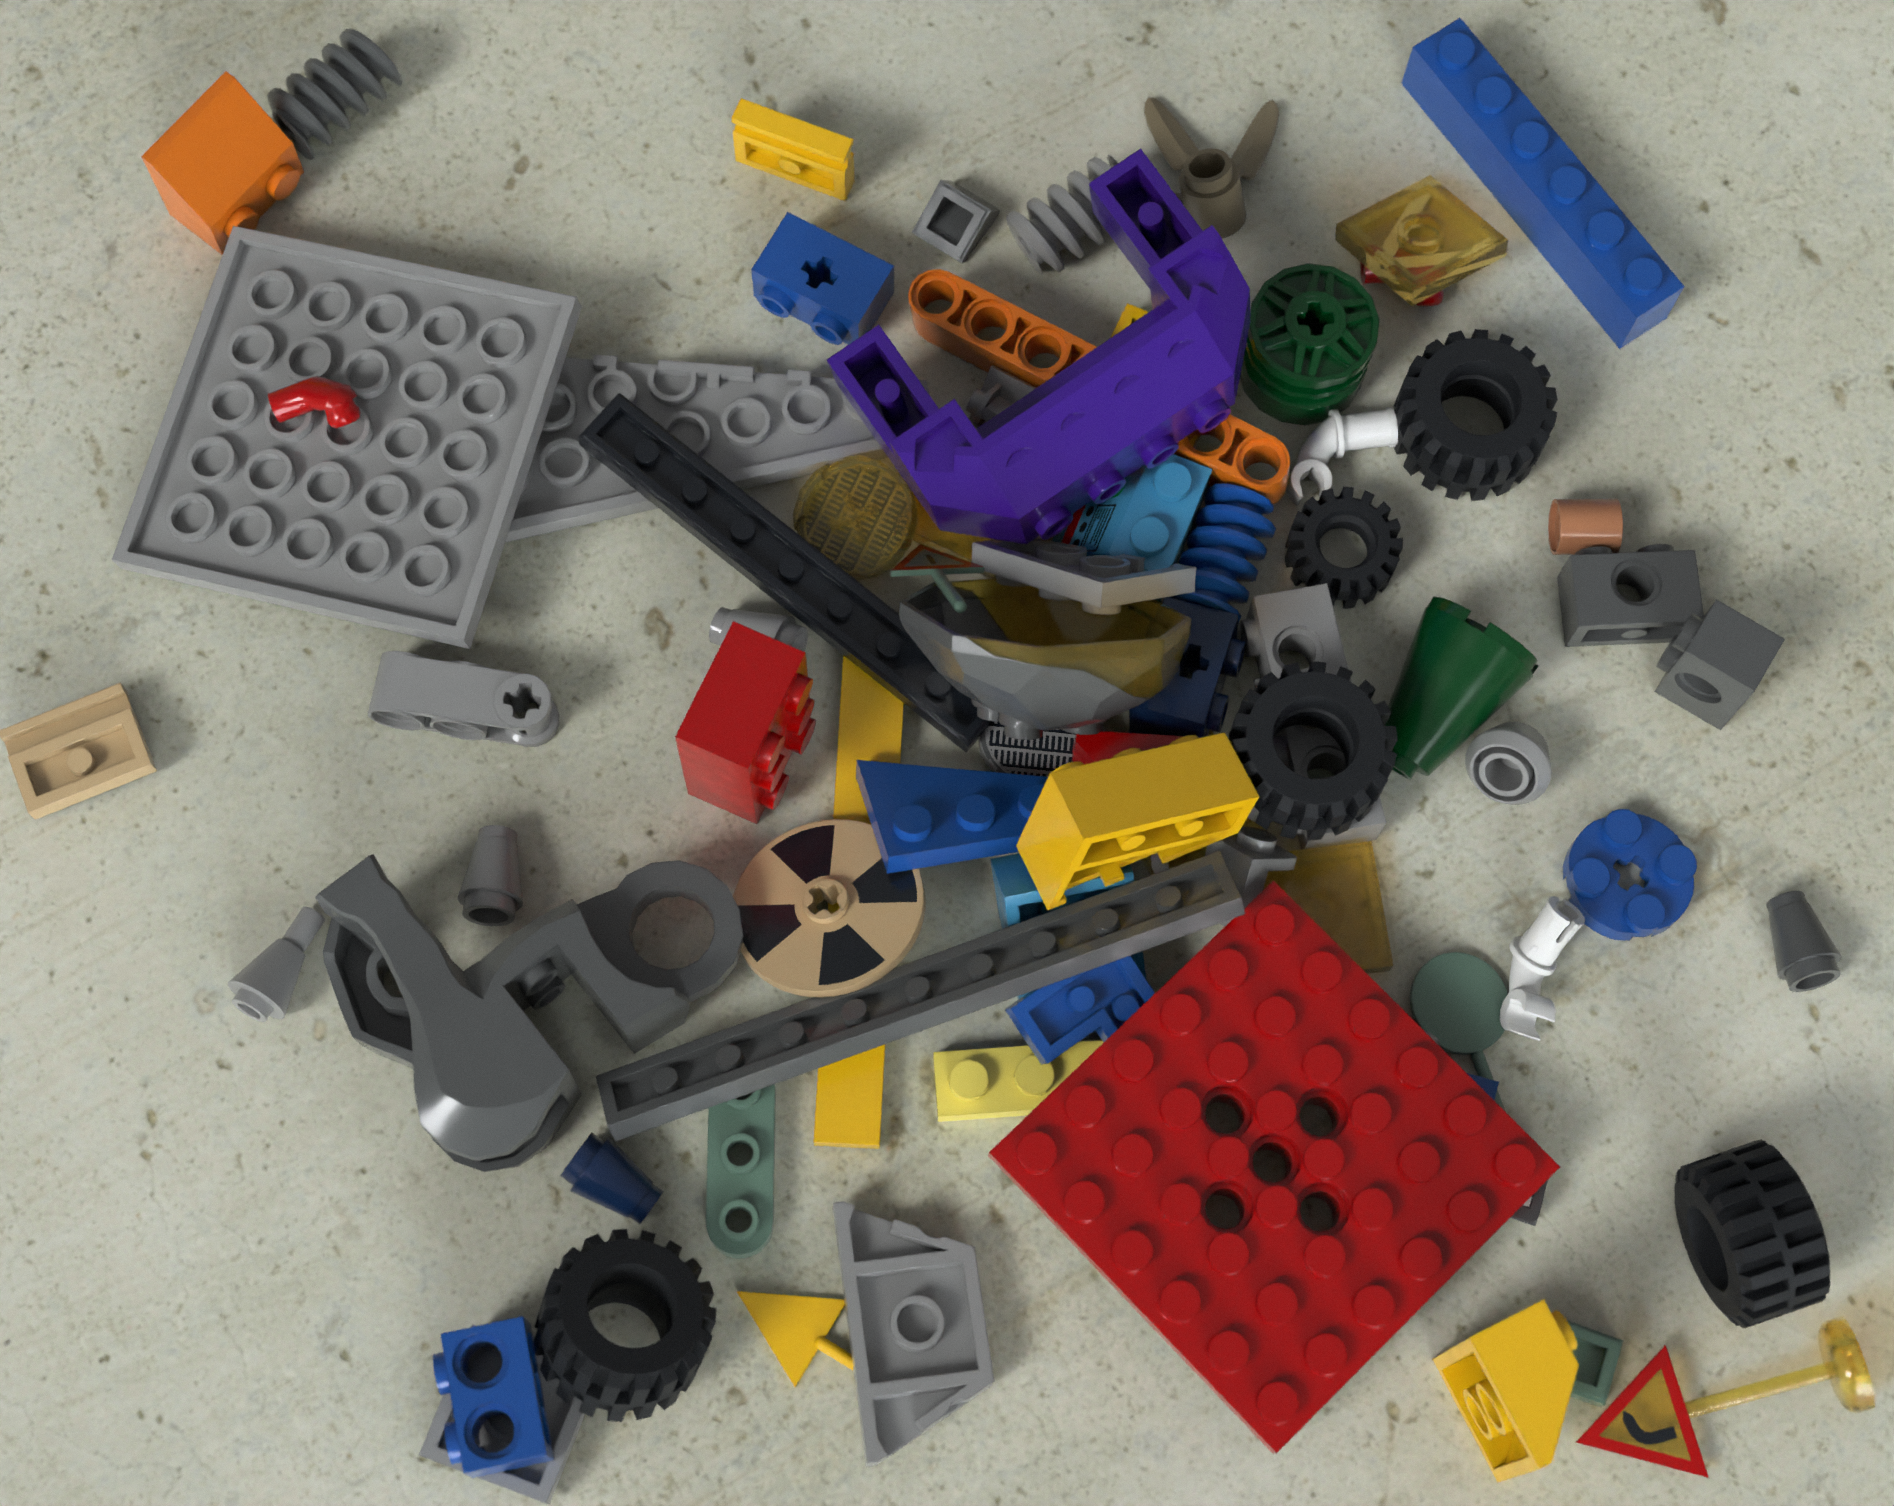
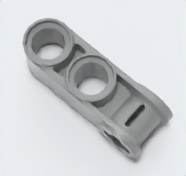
M386 651L382 653L368 710L369 718L379 724L402 730L421 729L439 732L459 739H483L524 747H538L547 743L556 734L560 717L547 684L537 676L529 673L523 674L491 669L466 661L447 662L428 659L417 654L402 651ZM529 703H536L538 709H528ZM515 712H526L525 718L518 719Z

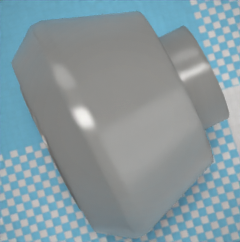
M1506 722L1484 731L1474 738L1466 752L1465 765L1471 781L1485 796L1494 801L1510 805L1526 804L1538 799L1550 783L1552 769L1548 745L1544 737L1535 728L1527 724Z

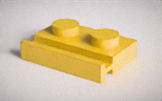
M740 99L731 118L732 123L736 124L733 130V140L737 162L846 201L855 182L854 153L850 151L854 144L853 139L745 99Z

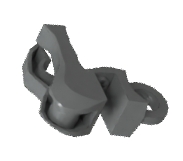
M374 854L366 857L315 897L323 911L331 917L323 949L324 963L342 1015L352 1037L361 1046L413 1069L414 1091L422 1128L455 1162L483 1172L519 1167L546 1149L582 1095L567 1066L523 1012L530 1006L534 1010H538L551 1003L565 989V984L562 981L572 975L635 1054L685 1023L690 1009V1002L718 989L736 968L743 944L740 909L727 885L706 868L680 860L650 863L626 875L614 890L595 896L577 905L572 899L556 907L510 935L482 960L464 971L452 961L442 943L429 927L414 914L403 894L390 882ZM683 897L696 901L709 912L714 922V935L710 947L698 961L684 968L663 969L650 965L637 954L633 946V930L638 917L650 904L662 898ZM389 969L396 980L403 998L392 997L385 989L383 977Z

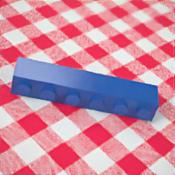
M1458 18L1413 46L1401 84L1619 349L1623 348L1665 320L1685 286L1465 22Z

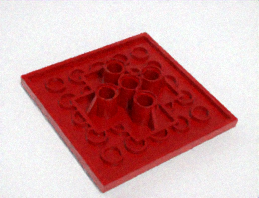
M1273 880L1244 908V915L1233 918L989 1152L988 1156L1272 1454H1276L1511 1218L1560 1166ZM1217 1102L1226 1103L1233 1107L1239 1118L1238 1129L1233 1133L1227 1134L1219 1133L1212 1129L1206 1120V1107ZM1313 1104L1327 1111L1332 1122L1331 1132L1328 1135L1316 1136L1304 1129L1299 1116L1303 1106ZM1260 1150H1271L1280 1155L1286 1168L1284 1179L1278 1182H1269L1260 1178L1253 1167L1254 1153ZM1222 1195L1233 1200L1239 1210L1238 1224L1228 1229L1219 1228L1212 1224L1206 1215L1205 1206L1207 1199L1212 1196ZM1314 1197L1328 1204L1333 1216L1332 1225L1329 1230L1317 1231L1305 1224L1300 1212L1304 1199Z

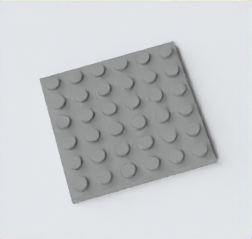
M233 226L112 561L121 569L470 649L582 309L577 297ZM311 377H325L350 385L357 395L353 399L361 413L357 421L339 428H333L328 424L324 410H313L279 423L270 406L268 393Z

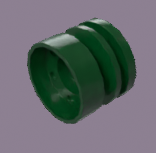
M1311 263L1285 268L1264 282L1252 301L1250 308L1251 321L1240 380L1245 394L1260 411L1283 423L1307 426L1323 422L1328 418L1330 410L1337 409L1341 413L1351 405L1362 386L1368 364L1371 361L1377 344L1379 317L1372 296L1356 278L1333 266Z

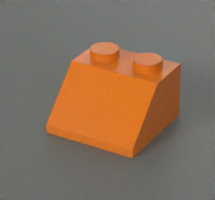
M227 71L141 156L169 214L221 255L224 253L233 226L255 230L259 218L277 200L281 201L287 198L294 191L300 176L304 173L293 142L238 80Z

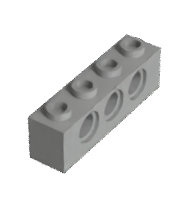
M1327 583L1253 596L1246 619L1240 620L1241 640L1246 641V657L1255 656L1260 678L1254 679V691H1256L1259 680L1268 673L1272 672L1278 679L1280 678L1285 665L1281 661L1279 654L1284 651L1301 653L1307 659L1309 667L1312 661L1326 662L1325 672L1336 675L1340 666L1348 669ZM1309 667L1302 669L1301 672H1308ZM1294 725L1279 731L1273 737L1274 747L1280 760L1290 770L1301 776L1309 778L1307 772L1314 768L1326 769L1333 775L1339 774L1346 768L1345 757L1340 745L1329 733L1320 728L1311 730L1300 725ZM1380 796L1374 802L1369 813L1360 822L1354 819L1349 829L1335 836L1332 829L1329 828L1321 840L1308 841L1307 830L1298 829L1296 835L1299 838L1302 854L1376 840L1386 824Z

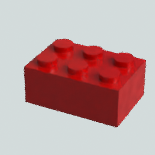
M735 621L732 622L675 735L689 795L755 824H758L765 807L771 810L776 809L789 781V775L783 773L792 752L801 755L805 751L816 726V719L810 717L815 700L809 696L813 679L808 677L806 652Z

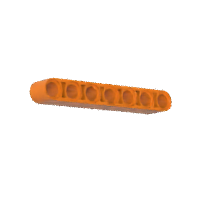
M927 270L919 274L911 283L908 291L914 327L923 339L986 372H989L990 367L994 365L1035 387H1039L1097 348V346L945 270ZM935 300H945L952 304L947 311L940 314H932L924 310L929 303ZM995 326L1005 331L1000 338L994 341H984L976 336L986 327ZM1042 353L1055 355L1059 359L1055 365L1042 369L1034 367L1029 363L1034 356ZM1231 414L1214 429L1205 433H1200L1197 429L1177 443L1179 447L1174 453L1175 455L1212 469L1208 484L1210 487L1215 484L1242 486L1268 498L1272 505L1278 503L1285 495L1289 479L1290 457L1284 443ZM1198 434L1199 436L1210 435L1216 437L1222 444L1212 452H1202L1191 446L1190 440ZM1254 463H1265L1272 466L1277 473L1268 480H1256L1251 478L1245 470Z

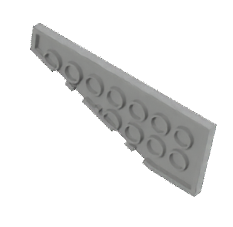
M594 355L593 360L565 358L505 543L658 509L657 506L579 445L578 436L618 393H621L742 490L841 468V465L852 462L863 463L888 456L840 390L835 379L811 377V371L788 370L787 375L759 373L755 372L754 367L671 360H658L657 365L618 362L617 356ZM919 380L930 395L926 380Z

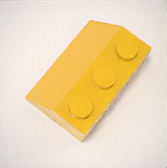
M1544 1300L1467 1338L1432 1359L1497 1482L1539 1470L1553 1462L1579 1363L1572 1352L1577 1349L1575 1335L1565 1317L1558 1310L1550 1312Z

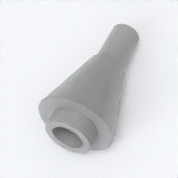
M304 906L282 939H277L228 982L229 988L235 994L232 1003L236 1008L260 1022H266L269 1016L276 1019H283L285 1017L305 958L304 952L325 922V918L320 913Z

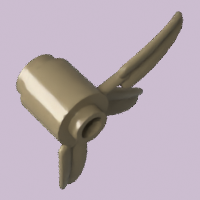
M1148 97L1144 105V114L1150 132L1172 169L1175 171L1182 170L1179 176L1181 193H1175L1203 231L1213 225L1222 239L1235 234L1246 221L1241 177L1245 180L1255 178L1270 150L1278 126L1279 109L1277 104L1270 100L1261 107L1230 159L1226 152L1219 149L1199 150L1188 133L1164 104L1156 98Z

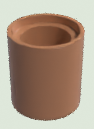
M1553 499L1548 519L1549 546L1553 555H1574L1579 550L1598 546L1608 547L1612 549V553L1619 552L1623 534V516L1618 499Z

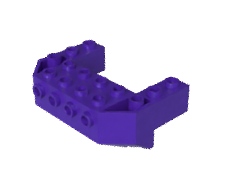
M1141 148L1089 183V190L1094 215L1149 287L1152 310L977 429L955 399L940 409L880 325H877L827 359L838 387L939 530L1021 544H1028L1039 536L1043 540L1052 538L1072 522L1074 518L1072 514L1092 500L1095 504L1109 500L1125 486L1126 480L1124 478L1144 465L1149 469L1157 467L1177 451L1179 447L1177 443L1197 429L1200 433L1208 432L1221 424L1230 415V407L1236 401L1251 321L1250 288L1213 225L1204 231L1200 228Z

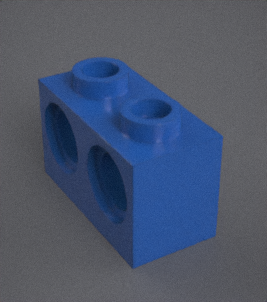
M521 1316L440 1334L443 1352L433 1354V1367L439 1394H450L455 1421L444 1424L446 1447L451 1464L462 1463L463 1474L475 1478L555 1460L538 1361L534 1350L531 1323ZM492 1346L498 1348L502 1355V1367L498 1375L485 1383L473 1382L468 1372V1365L472 1355L483 1347ZM508 1415L514 1425V1436L511 1443L500 1452H486L480 1443V1430L483 1424L492 1416Z

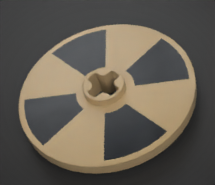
M842 819L808 823L775 838L749 862L733 894V898L740 909L743 930V944L740 952L747 964L759 977L770 985L785 992L806 997H833L848 994L867 987L883 978L911 950L921 931L926 910L925 888L919 869L887 874L872 826L860 821ZM825 900L832 905L838 902L840 908L831 914L825 909L818 911L817 905Z

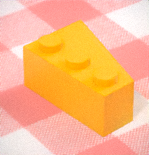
M1225 732L1198 738L1196 735H1188L1173 741L1167 746L1145 751L1131 748L1116 754L1110 759L1089 764L1077 761L1070 762L1050 772L1016 847L1048 911L1067 903L1064 894L1067 889L1099 876L1104 886L1107 887L1124 880V873L1121 868L1156 853L1163 864L1239 833L1259 795Z

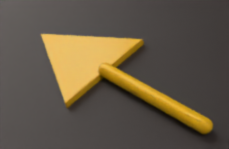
M736 1291L794 1387L797 1386L818 1350L853 1370L851 1353L826 1338L845 1306L844 1299Z

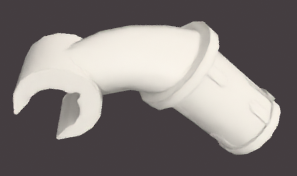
M1390 407L1385 408V410L1340 415L1337 409L1330 410L1328 418L1313 430L1299 451L1296 466L1288 479L1286 489L1288 498L1296 506L1299 505L1303 498L1300 481L1304 480L1307 476L1317 484L1319 498L1323 490L1330 489L1332 474L1327 464L1332 456L1337 459L1343 457L1344 451L1386 446L1389 448L1396 447L1398 443V425L1394 409Z
M1556 896L1548 899L1544 908L1538 914L1539 916L1524 935L1514 937L1509 945L1510 951L1513 954L1509 978V993L1505 997L1500 1009V1023L1504 1030L1539 1041L1541 1039L1535 1029L1536 1018L1540 1017L1555 1022L1556 1014L1554 1002L1549 998L1540 996L1541 982L1544 976L1553 974L1557 968L1556 959L1560 955L1559 953L1585 922L1584 916L1579 909L1565 899L1560 903L1559 898Z

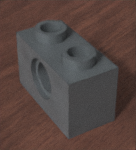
M1654 544L1642 547L1636 552L1612 553V549L1608 547H1589L1577 551L1574 555H1570L1557 576L1565 647L1670 643L1675 634L1678 635L1691 613L1700 618L1704 616L1695 550L1674 551V547L1671 545ZM1626 584L1632 586L1638 591L1642 601L1632 602L1625 599L1618 592L1616 585Z
M1716 599L1703 618L1691 613L1678 635L1675 634L1656 665L1657 668L1666 673L1654 692L1721 730L1754 693L1785 639Z

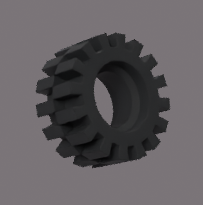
M1343 487L1340 496H1335L1333 488L1321 492L1318 501L1313 496L1304 503L1302 512H1297L1285 548H1288L1284 558L1286 568H1293L1290 579L1295 587L1302 582L1306 587L1327 583L1332 605L1334 606L1336 600H1343V609L1354 608L1358 599H1362L1365 605L1374 600L1378 590L1382 593L1389 584L1403 549V538H1397L1401 529L1398 518L1391 521L1388 520L1391 508L1384 501L1378 508L1374 507L1371 503L1375 495L1366 490L1361 499L1353 498L1354 487ZM1337 528L1355 532L1363 539L1366 545L1367 555L1365 560L1351 568H1341L1331 564L1325 559L1320 549V539L1328 531Z

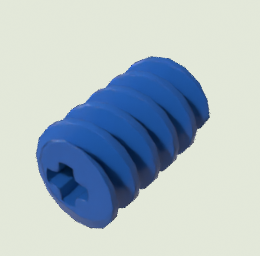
M1215 484L1207 490L1204 499L1206 506L1198 512L1195 522L1197 528L1190 532L1187 540L1188 550L1181 554L1178 563L1196 567L1195 592L1169 597L1238 614L1239 624L1241 614L1228 603L1244 604L1249 599V591L1237 581L1248 583L1256 581L1259 571L1247 560H1264L1267 548L1257 539L1267 540L1273 538L1276 527L1263 515L1273 513L1274 506L1268 498L1245 487L1232 484Z

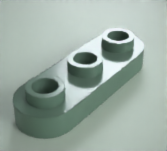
M775 1084L754 1091L747 1099H732L708 1108L706 1228L715 1248L731 1258H749L758 1254L767 1246L773 1234ZM738 1144L748 1145L753 1150L751 1161L743 1166H736L728 1160L729 1151ZM737 1210L746 1211L752 1217L751 1226L742 1233H735L727 1227L729 1215Z

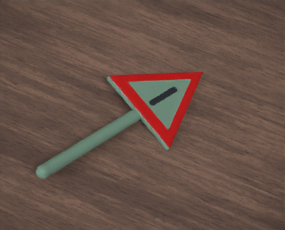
M919 544L891 570V577L931 575L957 613H963L966 611L967 605L946 574L984 573V567Z

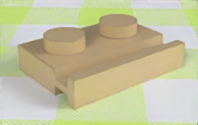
M121 683L0 730V737L5 743L9 754L8 759L26 809L35 820L157 772L137 716L130 704L128 692Z

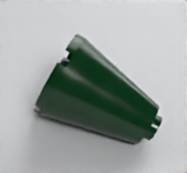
M1433 596L1428 606L1425 607L1390 699L1388 707L1391 715L1385 726H1396L1398 740L1392 749V752L1397 753L1393 771L1411 780L1415 772L1429 776L1533 677L1534 672L1539 666L1536 665L1538 661L1536 657L1505 631L1491 622L1485 627L1467 618L1471 610L1445 598Z

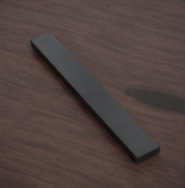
M618 393L578 436L581 447L967 753L993 722L979 718L977 716V707H974L971 698L954 688L935 669L904 629L899 613L621 393Z

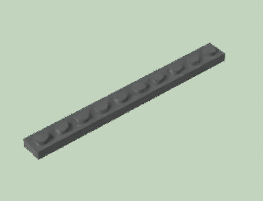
M1217 851L894 968L883 978L860 990L833 997H813L596 1076L607 1126L614 1140L619 1141L1244 915L1245 910L1241 895L1221 852Z

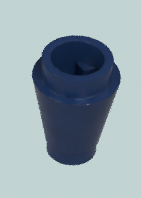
M592 1132L560 1175L573 1185L570 1192L626 1218L630 1217L638 1224L643 1222L663 1193L610 1137L604 1141Z

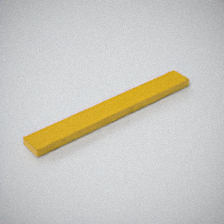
M844 655L833 819L860 821L871 825L856 779L857 760L901 764L904 703ZM838 902L833 905L828 903V911L831 914L840 908ZM885 1044L818 1068L814 1146L880 1149Z

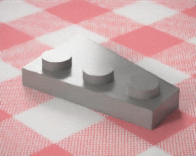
M1038 538L1028 544L996 539L972 542L971 562L983 566L985 572L995 574L997 583L1013 587L1032 586L1039 588L1038 595L1049 600H1076L1082 602L1083 611L1092 614H1118L1121 612V605L1195 592L1196 567L1175 563L1170 565L1169 568L1146 571L1144 570L1145 558L1127 554L1119 556H1087L1086 547Z

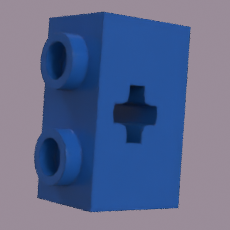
M789 212L786 213L751 269L754 297L757 298L763 308L778 317L787 318L789 315L810 325L812 331L821 339L834 345H840L842 342L849 345L870 331L894 294V265Z

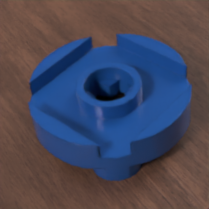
M1618 809L1586 826L1569 847L1563 863V879L1566 877L1567 888L1571 894L1568 901L1583 914L1584 924L1602 936L1623 941H1630L1633 937H1647L1649 935L1652 937L1670 928L1687 909L1693 896V875L1697 869V860L1693 852L1684 846L1678 836L1664 824L1648 816L1636 814L1628 809ZM1631 862L1641 869L1639 876L1645 881L1644 887L1633 884L1626 890L1618 885L1617 882L1621 874L1613 868L1614 864L1618 863L1626 866Z

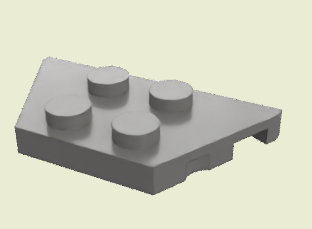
M842 1201L834 1202L832 1209L866 1467L878 1465L991 1387L994 1383L975 1247L945 1236L936 1238L923 1233L919 1227L896 1219L893 1222L856 1210L855 1205Z

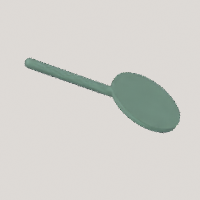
M1449 952L1438 955L1425 963L1413 979L1409 997L1413 1019L1423 1030L1439 1039V1046L1444 1051L1462 1055L1470 1054L1478 1076L1494 1080L1483 1050L1493 1045L1505 1031L1500 1023V1009L1508 994L1504 982L1489 964L1476 956L1461 952ZM1497 1090L1495 1102L1505 1111Z

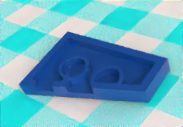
M857 760L856 779L887 874L1019 852L1016 844L1048 778L1044 776Z

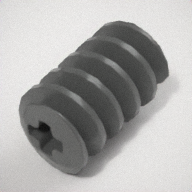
M346 28L341 33V47L334 43H328L321 51L324 62L317 58L307 60L303 66L306 77L298 73H291L285 81L288 93L280 88H273L267 95L274 120L293 142L294 147L307 159L312 160L315 157L308 140L312 136L328 146L333 142L326 125L330 121L346 131L351 128L350 121L345 113V109L348 106L363 116L369 113L368 106L363 98V94L366 91L381 101L387 98V94L380 81L383 77L388 78L398 86H401L403 83L399 71L387 54L376 43L354 29Z

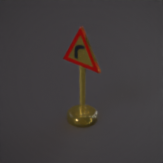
M1840 1316L1825 1321L1819 1328L1818 1343L1823 1363L1684 1402L1667 1347L1664 1345L1577 1439L1576 1443L1709 1478L1690 1421L1691 1418L1826 1380L1830 1381L1841 1405L1852 1413H1862L1874 1409L1875 1395L1859 1343L1847 1320Z

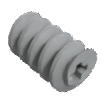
M1108 154L1107 156L1109 165L1097 157H1093L1087 162L1089 179L1081 172L1075 170L1069 173L1067 176L1069 192L1060 185H1051L1047 189L1049 206L1038 198L1033 197L1027 202L1029 220L1017 211H1012L1007 215V225L1012 235L1038 273L1042 274L1040 264L1043 262L1048 263L1058 272L1064 270L1060 252L1064 248L1078 259L1082 258L1084 251L1081 237L1084 235L1088 236L1099 246L1105 242L1101 223L1092 210L1089 183L1118 164L1111 155Z

